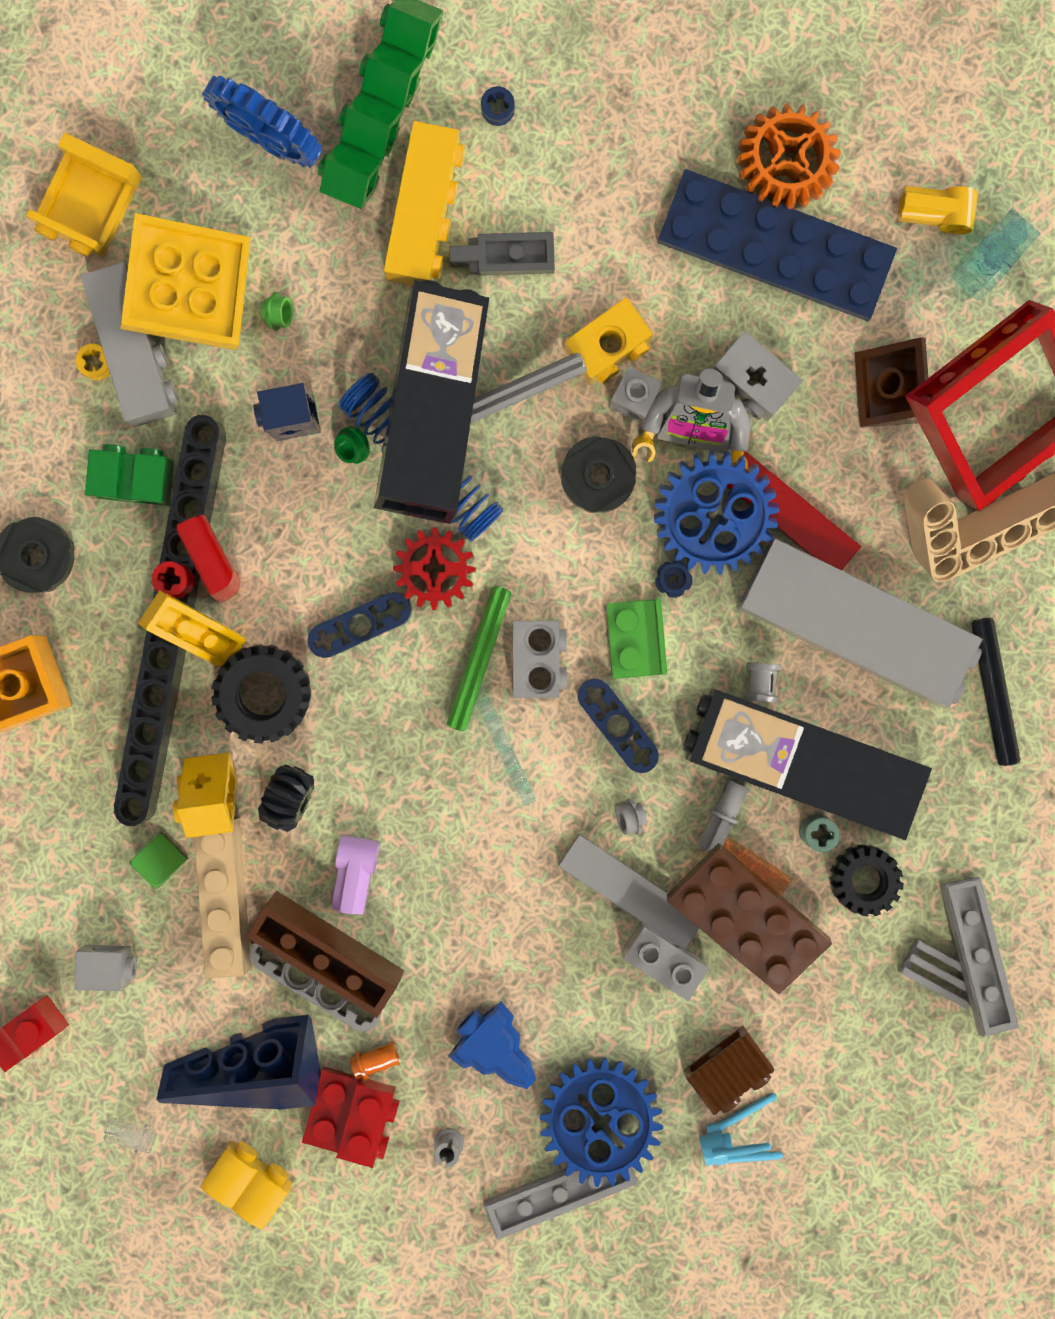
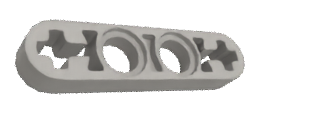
M257 943L252 945L250 960L252 965L259 971L355 1030L369 1031L378 1024L382 1012L378 1018L374 1017L371 1019L366 1017L363 1022L358 1020L359 1012L350 1005L346 1013L340 1010L346 1004L347 999L342 997L338 1002H328L322 995L323 984L311 977L304 983L294 981L290 975L292 965L286 963L281 973L276 970L281 964L273 958L264 962L261 959L263 953L259 950L260 945Z

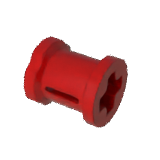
M165 561L154 569L152 584L157 592L161 590L174 598H183L193 591L195 576L191 573L189 567L173 561ZM168 575L181 577L180 584L172 585L167 583Z

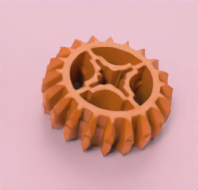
M787 103L783 106L781 114L774 105L769 108L767 117L761 113L758 114L754 120L755 126L747 125L744 131L746 138L740 139L738 144L739 150L743 153L738 155L736 163L744 166L739 173L740 179L752 178L746 187L747 192H753L759 188L761 192L758 200L763 202L768 195L773 198L771 206L774 208L778 207L781 200H785L787 209H793L796 200L799 205L806 207L810 202V197L815 200L820 199L823 194L822 188H830L833 183L831 176L836 175L839 170V165L834 161L840 157L841 150L832 147L838 141V135H826L831 124L830 121L824 122L821 125L817 123L820 115L819 111L812 113L811 117L804 115L806 112L804 104L800 105L797 113H793L790 103ZM784 131L796 132L801 136L790 137ZM764 139L769 144L768 150L772 155V159L766 168L763 167L759 156V145ZM811 146L814 147L817 155V170L814 175L808 169L810 164L805 158V154ZM798 151L793 162L790 158L789 162L784 159L779 163L784 152H786L787 156L788 152L794 154ZM778 176H787L790 179H792L794 183L781 182L779 180H776L775 178Z

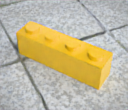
M413 121L384 266V274L388 281L413 285L414 280L433 281V278L440 279L443 266V256L438 255L440 242H447L451 219L445 218L448 204L454 205L456 201L458 182L453 181L455 167L462 168L466 148L465 144H460L458 129Z

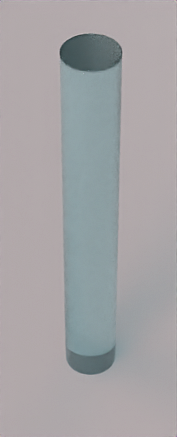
M490 698L476 703L522 805L526 806L535 802L537 799Z

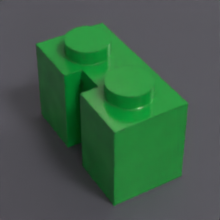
M102 444V450L89 449L85 485L86 496L101 500L170 506L174 461L163 456V450L140 448V454L134 455L125 454L126 447L112 444Z

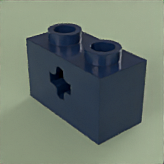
M304 383L257 391L259 403L253 405L258 427H263L264 432L268 433L276 441L321 433L314 395Z

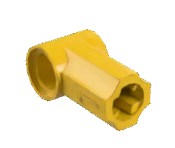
M905 186L899 201L898 221L939 226V230L944 233L951 234V230H953V234H969L974 229L978 191L963 186L949 187L945 190Z

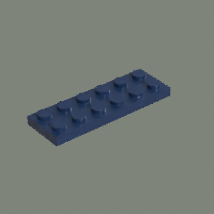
M684 170L659 236L658 244L867 322L872 318L897 251L896 247L800 211L787 209L786 206L781 204L774 208L771 206L772 201L768 199L761 202L758 200L757 195L693 171Z

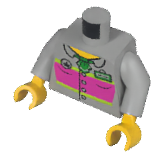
M705 369L701 372L700 376L684 374L680 376L675 386H668L657 394L646 418L643 420L641 429L644 430L643 435L637 436L632 442L633 457H636L637 450L640 447L647 446L650 448L646 457L647 463L651 462L656 453L653 437L654 434H658V440L725 453L731 449V462L735 463L744 454V451H748L751 418L742 401L734 398L735 386L732 383L723 382V376L717 370ZM746 460V465H745V469H746V470L748 469V462H747V460Z

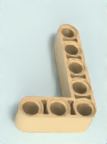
M1055 473L987 505L980 512L976 510L957 519L955 505L933 480L924 478L913 483L905 493L904 503L912 551L915 558L934 581L945 582L1055 530Z

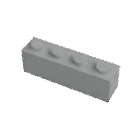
M121 262L82 274L80 277L124 420L131 426L137 427L176 415L177 411L174 403H178L180 400L174 382L172 380L167 381L163 367L168 366V359L161 344L156 345L153 335L120 329L128 267L125 262Z

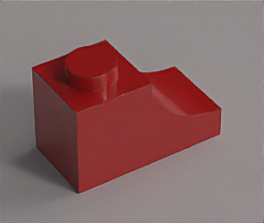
M48 995L0 1029V1067L4 1073L69 1026V1023Z

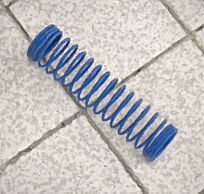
M367 373L345 392L339 401L338 407L349 418L357 417V427L366 425L364 434H375L373 443L381 444L385 438L376 441L382 429L387 426L388 417L377 429L368 432V429L372 422L390 407L392 397L385 401L369 420L361 424L359 421L364 412L374 406L388 391L387 387L380 389L361 411L351 415L352 411L361 406L374 393L380 383L379 378L374 373ZM469 475L461 483V489L472 479V475ZM478 484L469 494H467L462 500L459 501L457 513L462 508V506L468 501V499L481 487V484ZM486 493L470 509L451 521V523H456L463 519L458 527V531L463 532V536H466L468 542H472L479 537L503 512V507L498 502H494L474 521L462 528L473 512L489 497V493Z

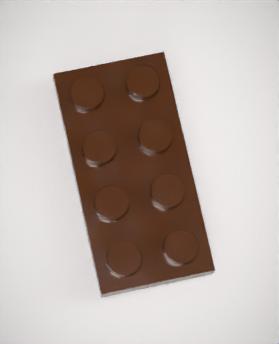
M720 843L666 895L669 904L779 995L832 945L831 938Z

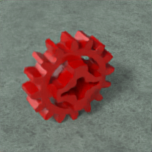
M433 527L430 537H426L419 530L417 531L419 539L417 542L414 543L408 538L404 540L409 548L407 552H396V555L403 560L402 565L393 566V570L402 573L403 577L395 583L398 587L407 585L409 589L404 594L406 599H410L415 595L418 596L417 607L422 608L426 601H430L432 610L437 611L439 602L444 601V604L451 608V598L456 596L464 600L465 596L461 591L462 587L472 588L474 585L467 579V574L475 573L476 567L467 565L466 562L472 559L474 555L472 552L463 553L461 551L466 544L464 539H460L456 543L452 542L453 532L448 530L444 538L439 536L437 527ZM442 545L450 548L457 555L459 562H449L443 556ZM427 546V554L420 561H412L417 551ZM436 552L438 563L445 567V572L438 573L434 587L432 576L430 573L425 572V566L432 565L434 553ZM411 576L421 577L427 583V593L420 591L414 585ZM450 577H459L456 584L449 591L442 593V585Z

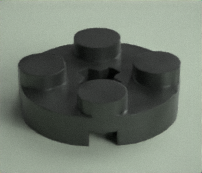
M596 436L585 438L576 443L565 457L561 468L563 490L575 506L589 513H606L615 510L623 505L632 493L636 483L635 460L630 451L621 442ZM596 465L599 469L604 467L608 469L609 473L605 476L607 481L605 484L600 485L597 481L592 483L589 480V477L592 475L590 469L592 466Z
M29 517L17 523L13 522L0 533V571L2 572L0 575L8 585L19 591L28 593L51 592L61 585L71 573L74 564V543L62 527L50 520L40 517ZM39 545L42 548L41 554L43 559L41 562H36L34 566H31L29 564L31 558L26 555L28 549H36Z

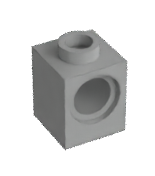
M628 366L609 408L642 424L663 383Z
M85 945L76 951L75 990L122 991L131 983V980L135 979L137 972L136 957H131V946Z

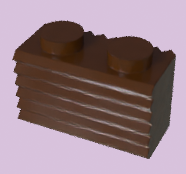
M742 1026L685 1068L683 1072L687 1081L711 1113L717 1115L719 1111L727 1113L734 1109L741 1101L740 1096L744 1092L749 1091L750 1088L758 1090L766 1085L771 1079L770 1074L775 1069L746 1028Z

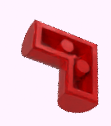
M199 515L176 525V530L209 595L221 603L231 599L240 588L239 574L230 564L206 515Z

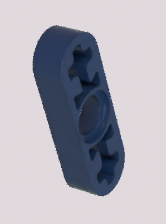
M392 592L315 626L308 635V646L312 653L318 657L330 658L406 624L412 615V605L409 599H406L400 593ZM392 599L397 604L403 603L405 609L400 611L402 618L396 620L393 616H387L381 619L385 627L378 629L377 618L370 611V608L377 606V613H381L389 608L388 601ZM358 614L366 615L371 622V629L364 636H356L350 630V621ZM342 621L344 634L351 642L344 645V639L341 637L331 643L332 650L327 651L325 647L318 648L316 642L321 639L319 633L323 630L328 635L339 632L340 630L336 627V624Z
M600 679L585 681L578 690V701L581 707L632 771L637 773L651 771L656 766L659 758L656 746L606 682ZM589 686H592L594 689L602 687L605 691L601 696L604 703L609 706L614 701L618 706L606 712L600 721L596 718L595 714L602 712V710L596 703L593 702L588 705L584 700L588 697L586 689ZM614 715H623L629 723L628 731L619 737L612 736L607 730V722ZM635 731L640 734V738L634 739L638 747L641 749L648 747L651 751L647 755L649 763L643 765L641 762L632 763L631 759L635 754L629 745L624 750H621L618 746L619 743L629 740Z

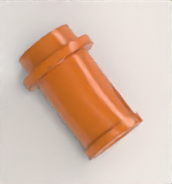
M393 1041L365 1053L359 1050L356 1052V1056L350 1058L351 1068L356 1080L363 1078L366 1081L369 1080V1075L395 1065H401Z

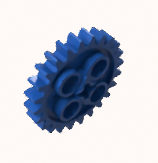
M213 75L202 93L204 96L203 100L209 103L208 106L217 111L216 114L224 118V122L231 129L247 137L251 143L259 144L264 150L279 159L284 160L286 158L291 163H298L302 167H305V165L309 168L314 166L322 152V145L317 142L318 139L310 134L311 131L302 126L299 119L285 109L277 107L276 103L272 100H266L260 93L242 83L238 85L232 79L228 78L226 80L220 75L218 77Z
M712 450L709 452L708 461L703 462L698 454H694V466L692 467L681 461L680 469L682 474L680 476L674 472H668V479L672 485L660 484L659 492L666 498L655 499V507L662 510V512L654 514V523L664 524L657 529L658 538L669 537L664 542V549L668 551L677 548L674 554L676 562L686 556L688 557L687 566L689 570L698 562L702 565L703 574L708 572L710 565H716L718 574L722 575L724 564H729L734 572L738 571L737 560L742 559L751 565V551L761 555L764 554L760 541H773L772 534L766 528L778 527L777 519L769 515L778 513L779 507L777 503L769 502L776 497L775 489H764L770 482L769 477L764 475L756 478L759 472L757 464L750 466L746 470L745 456L742 455L735 463H732L730 452L726 451L722 461L716 460ZM710 481L718 486L717 490L707 496L698 493L697 487L703 482ZM729 483L733 484V488L722 502L723 516L720 514L715 516L706 541L700 542V537H702L710 524L709 511L715 512L717 510L726 485ZM737 498H749L752 500V504L744 511H737L732 508V503ZM689 515L700 519L699 525L692 529L684 528L680 521ZM722 531H729L735 535L734 539L727 544L715 541L716 535Z
M589 1058L587 1060V1070L584 1071L574 1063V1076L570 1077L564 1072L560 1073L561 1080L564 1083L562 1087L550 1084L549 1088L556 1095L555 1098H543L542 1103L551 1108V1112H544L539 1116V1119L550 1123V1126L540 1130L541 1136L552 1137V1140L545 1146L546 1152L558 1151L553 1161L555 1166L564 1161L568 1163L565 1171L567 1177L575 1170L580 1171L579 1183L581 1184L585 1182L588 1175H591L594 1178L595 1187H599L602 1177L607 1176L610 1185L613 1187L616 1181L615 1175L619 1173L628 1182L630 1181L629 1168L633 1167L638 1172H643L639 1161L641 1157L651 1161L654 1159L651 1152L647 1149L648 1145L660 1146L661 1142L652 1135V1131L663 1130L661 1123L653 1121V1117L661 1114L662 1109L660 1107H650V1103L657 1098L656 1092L644 1094L643 1090L647 1087L648 1080L643 1079L636 1083L634 1081L637 1073L635 1068H632L626 1075L622 1073V1061H618L614 1069H609L607 1058H603L600 1068H595L592 1059ZM601 1083L610 1085L614 1090L613 1098L606 1104L597 1103L592 1097L593 1089ZM579 1094H583L600 1116L610 1115L607 1120L608 1125L625 1144L623 1149H619L602 1127L592 1128L595 1123L594 1118L578 1100ZM570 1109L580 1110L585 1116V1122L579 1129H570L563 1121L565 1113ZM630 1113L638 1118L639 1124L633 1133L625 1134L618 1129L617 1122L622 1115ZM601 1139L609 1144L610 1152L607 1157L598 1160L590 1156L588 1148L593 1141Z

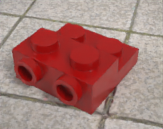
M324 1066L319 1079L316 1105L311 1107L302 1143L336 1152V1158L373 1168L376 1158L384 1159L390 1138L383 1135L386 1121L394 1123L400 1102V1100L393 1099L396 1087L371 1079L366 1081L363 1078L356 1080L353 1074Z

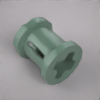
M810 815L800 824L799 834L801 840L817 852H829L839 842L840 833L838 827L824 816ZM820 824V827L827 830V834L820 836L818 842L817 839L811 836L812 831H818Z

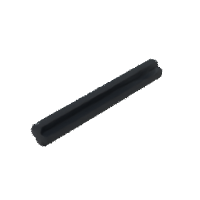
M990 617L976 619L972 621V630L974 635L983 639L979 646V649L982 650L979 667L997 762L1001 766L1016 765L1020 763L1021 758L995 621Z

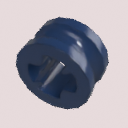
M500 86L491 87L483 94L481 111L486 122L494 126H502L510 122L514 116V97L506 88ZM496 98L503 99L504 107L507 110L503 112L500 109V114H493L492 106L489 102L492 100L496 103Z

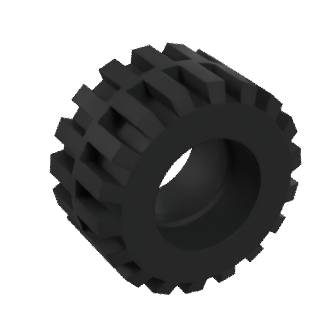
M253 645L238 651L220 667L212 685V689H214V695L211 697L212 706H216L217 712L215 715L219 721L222 720L226 724L225 729L230 734L233 731L239 735L238 739L243 741L251 739L254 740V743L263 744L264 741L270 740L275 742L284 735L288 736L300 725L311 699L310 679L303 669L304 665L300 660L297 661L292 656V653L287 650L283 651L274 645ZM266 671L278 677L284 686V702L276 712L270 715H259L251 712L245 707L240 698L241 683L246 676L253 672Z

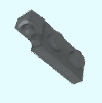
M553 232L478 234V237L468 238V246H449L450 267H469L470 274H479V276L554 274Z

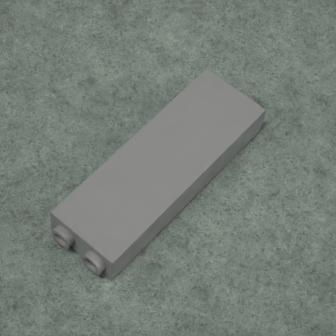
M776 538L768 543L737 607L738 610L943 708H950L952 703L956 704L965 689V684L962 681L968 669L972 670L976 666L982 650L979 649L982 638Z

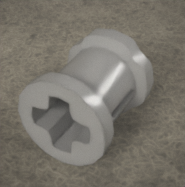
M747 662L746 668L750 670L749 690L745 694V700L778 703V696L775 695L777 672L781 671V665Z

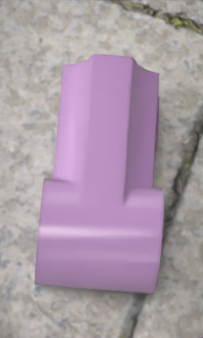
M348 835L341 836L336 857L338 873L331 909L346 914H364L371 874L374 875L378 857L376 855L379 853L380 841Z

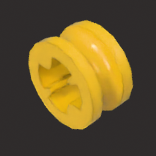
M87 344L78 350L76 366L83 375L92 380H102L110 375L102 346ZM97 353H101L99 360L103 363L102 367L99 370L93 367V371H88L90 363L86 361L91 354L97 357Z

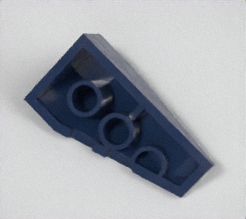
M309 1015L272 1019L262 1024V1032L245 1039L242 1033L229 1037L230 1045L214 1052H211L208 1048H203L165 1064L156 1100L159 1103L277 1110L315 1106L320 1078V1065L312 1018Z

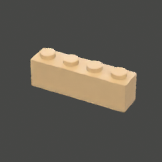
M239 817L234 818L233 832L194 837L205 979L244 976L252 967L250 940L246 937L249 927Z

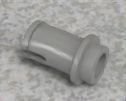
M451 1128L443 1129L437 1133L434 1139L435 1160L440 1166L443 1161H446L445 1168L454 1166L463 1150L464 1140L457 1130ZM449 1143L452 1144L451 1149H447Z

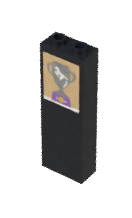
M414 280L408 297L374 509L447 524L451 523L457 513L489 297L481 296L469 289L456 290L443 287L438 282L431 280Z
M711 689L709 695L702 694L696 709V715L701 716L696 731L689 730L683 745V751L688 752L686 760L900 839H907L932 768L717 689Z

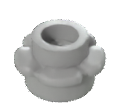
M630 798L626 799L624 804L616 806V818L623 834L627 835L633 832L636 835L641 834V826L647 824V817L643 806L640 803L635 804Z

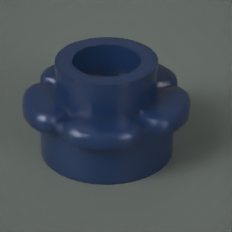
M681 561L665 562L657 570L658 577L655 579V584L661 593H667L668 597L677 598L682 596L685 590L690 589L693 578L688 572V566ZM673 575L677 577L675 583L670 581V577Z

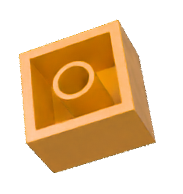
M30 635L0 647V733L73 706L46 636Z

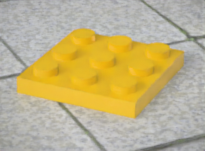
M135 213L120 329L237 350L240 340L251 237Z

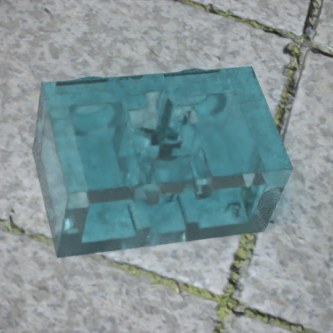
M1013 208L1010 209L966 257L950 278L978 302L997 285L1038 238L1041 232Z

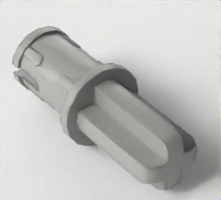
M727 779L715 809H710L709 811L712 813V816L699 842V847L709 853L718 843L723 846L732 825H737L738 823L735 818L750 789Z

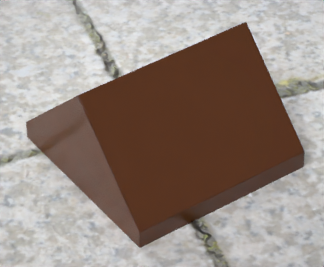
M920 337L855 352L860 427L918 424L905 396L928 379L926 338Z

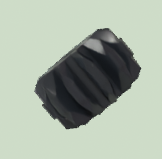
M285 764L277 768L261 797V804L258 808L259 820L276 830L281 829L289 832L296 828L298 822L302 820V816L312 798L311 794L314 790L313 776L296 766L291 767Z

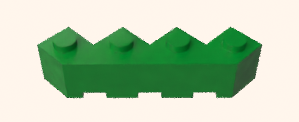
M394 0L391 4L387 3L380 18V26L384 28L381 43L371 54H365L359 69V76L363 77L361 91L350 104L346 103L343 106L339 116L338 125L343 127L340 142L330 154L325 153L318 167V175L322 177L320 193L359 209H362L374 194L380 179L378 176L379 167L382 165L384 156L389 157L400 131L399 123L405 107H410L420 83L421 67L424 64L425 58L430 59L435 47L444 10L420 0Z

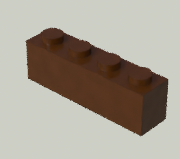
M278 891L265 904L246 935L253 942L378 1018L395 992L405 971Z

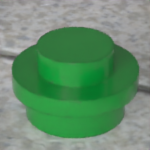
M347 426L343 428L334 440L335 452L345 463L359 464L365 461L370 454L369 441L366 435L357 427Z

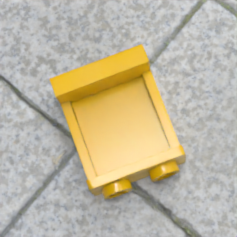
M64 132L58 147L65 154L37 212L28 209L25 216L36 225L34 231L45 238L56 241L57 236L70 241L68 245L70 249L89 258L91 253H95L104 258L142 179V175L134 165Z

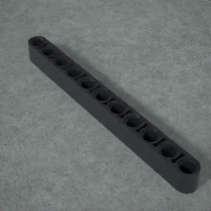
M207 415L192 417L187 422L184 430L159 563L173 561L190 568L191 573L195 576L193 591L183 598L176 599L192 608H195L200 575L189 554L181 556L177 551V545L181 538L176 530V525L188 520L184 514V508L191 500H197L200 505L199 513L196 516L206 515L209 523H211L226 443V433L217 421ZM205 426H212L214 429L213 438L205 444H200L198 440L199 431ZM198 463H205L207 467L205 477L200 481H193L191 477L192 468ZM168 575L167 583H170L174 576ZM154 589L153 599L155 598V596H156L157 593H158L155 589ZM149 631L146 632L114 802V815L121 824L126 826H136L148 821L156 812L186 655L185 649ZM162 648H166L171 654L170 665L165 669L161 668L156 661L157 653ZM155 685L160 686L164 692V700L159 706L154 705L149 698L150 690ZM148 722L153 724L157 730V737L153 743L147 742L142 735L143 727ZM139 760L145 761L149 765L150 775L146 780L140 779L135 772V767ZM131 798H136L142 803L143 812L140 817L133 816L129 811L128 804Z

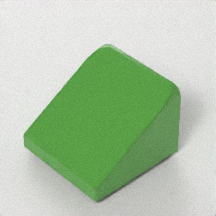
M161 832L129 864L152 887L157 889L188 858Z

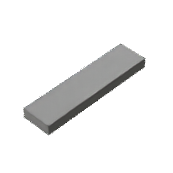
M578 834L558 864L560 868L684 949L687 948L699 929L667 902V891L581 834Z
M973 877L940 885L978 1036L984 1037L1019 1028L981 878Z
M610 1151L595 1156L593 1158L598 1160L607 1157ZM632 1167L628 1169L630 1181L627 1182L620 1173L616 1174L615 1186L613 1187L610 1185L607 1176L602 1177L599 1187H595L594 1178L591 1175H588L585 1182L581 1184L579 1183L580 1171L575 1170L567 1177L565 1175V1168L484 1200L483 1206L496 1239L499 1240L637 1185V1179Z

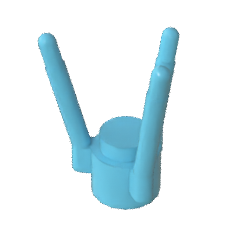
M775 1093L755 1101L720 1122L706 1125L708 1134L699 1136L706 1166L715 1164L719 1166L736 1162L769 1161L783 1158V1153L779 1151L762 1152L771 1149L770 1143L733 1147L730 1132L722 1134L723 1129L776 1100L777 1095Z

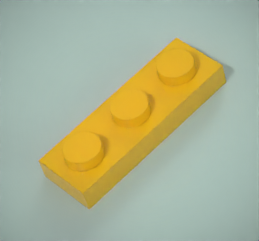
M159 590L138 622L145 630L218 667H221L227 659L240 651L247 640L237 631Z

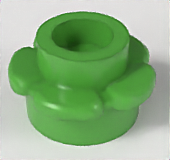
M273 292L261 305L262 320L267 322L270 329L278 330L279 327H289L293 317L291 299L281 296L278 292Z

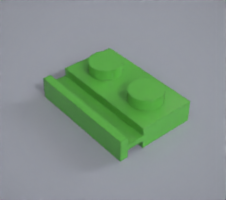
M661 599L607 603L606 614L612 679L667 674Z

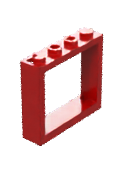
M1031 300L1025 302L905 396L957 498L979 512L987 505L993 503L1014 484L1022 481L1037 466L1055 455L1054 416L975 478L942 413L947 407L1036 338H1038L1055 376V311L1051 307Z

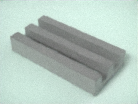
M916 938L898 971L968 1010L970 1002L965 982L917 955L922 950L962 972L960 962ZM914 963L964 990L962 996L911 970L912 964Z

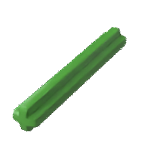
M493 586L447 721V726L458 731H465L467 729L511 597V591L499 586Z

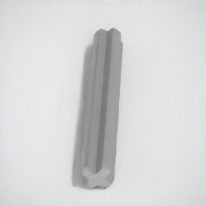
M580 353L571 354L474 398L471 423L585 373L587 368Z

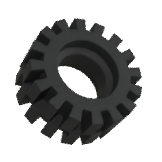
M858 845L857 848L849 847L845 849L846 853L837 856L838 862L836 865L832 864L830 870L833 872L829 880L833 886L832 892L834 896L848 910L861 916L868 917V914H873L874 916L882 915L880 911L883 909L888 912L893 908L890 905L892 901L898 902L901 896L897 895L899 889L903 890L904 883L900 882V877H903L902 870L897 867V861L890 857L888 853L874 846ZM863 866L874 867L880 876L879 886L870 894L857 893L852 885L853 874Z

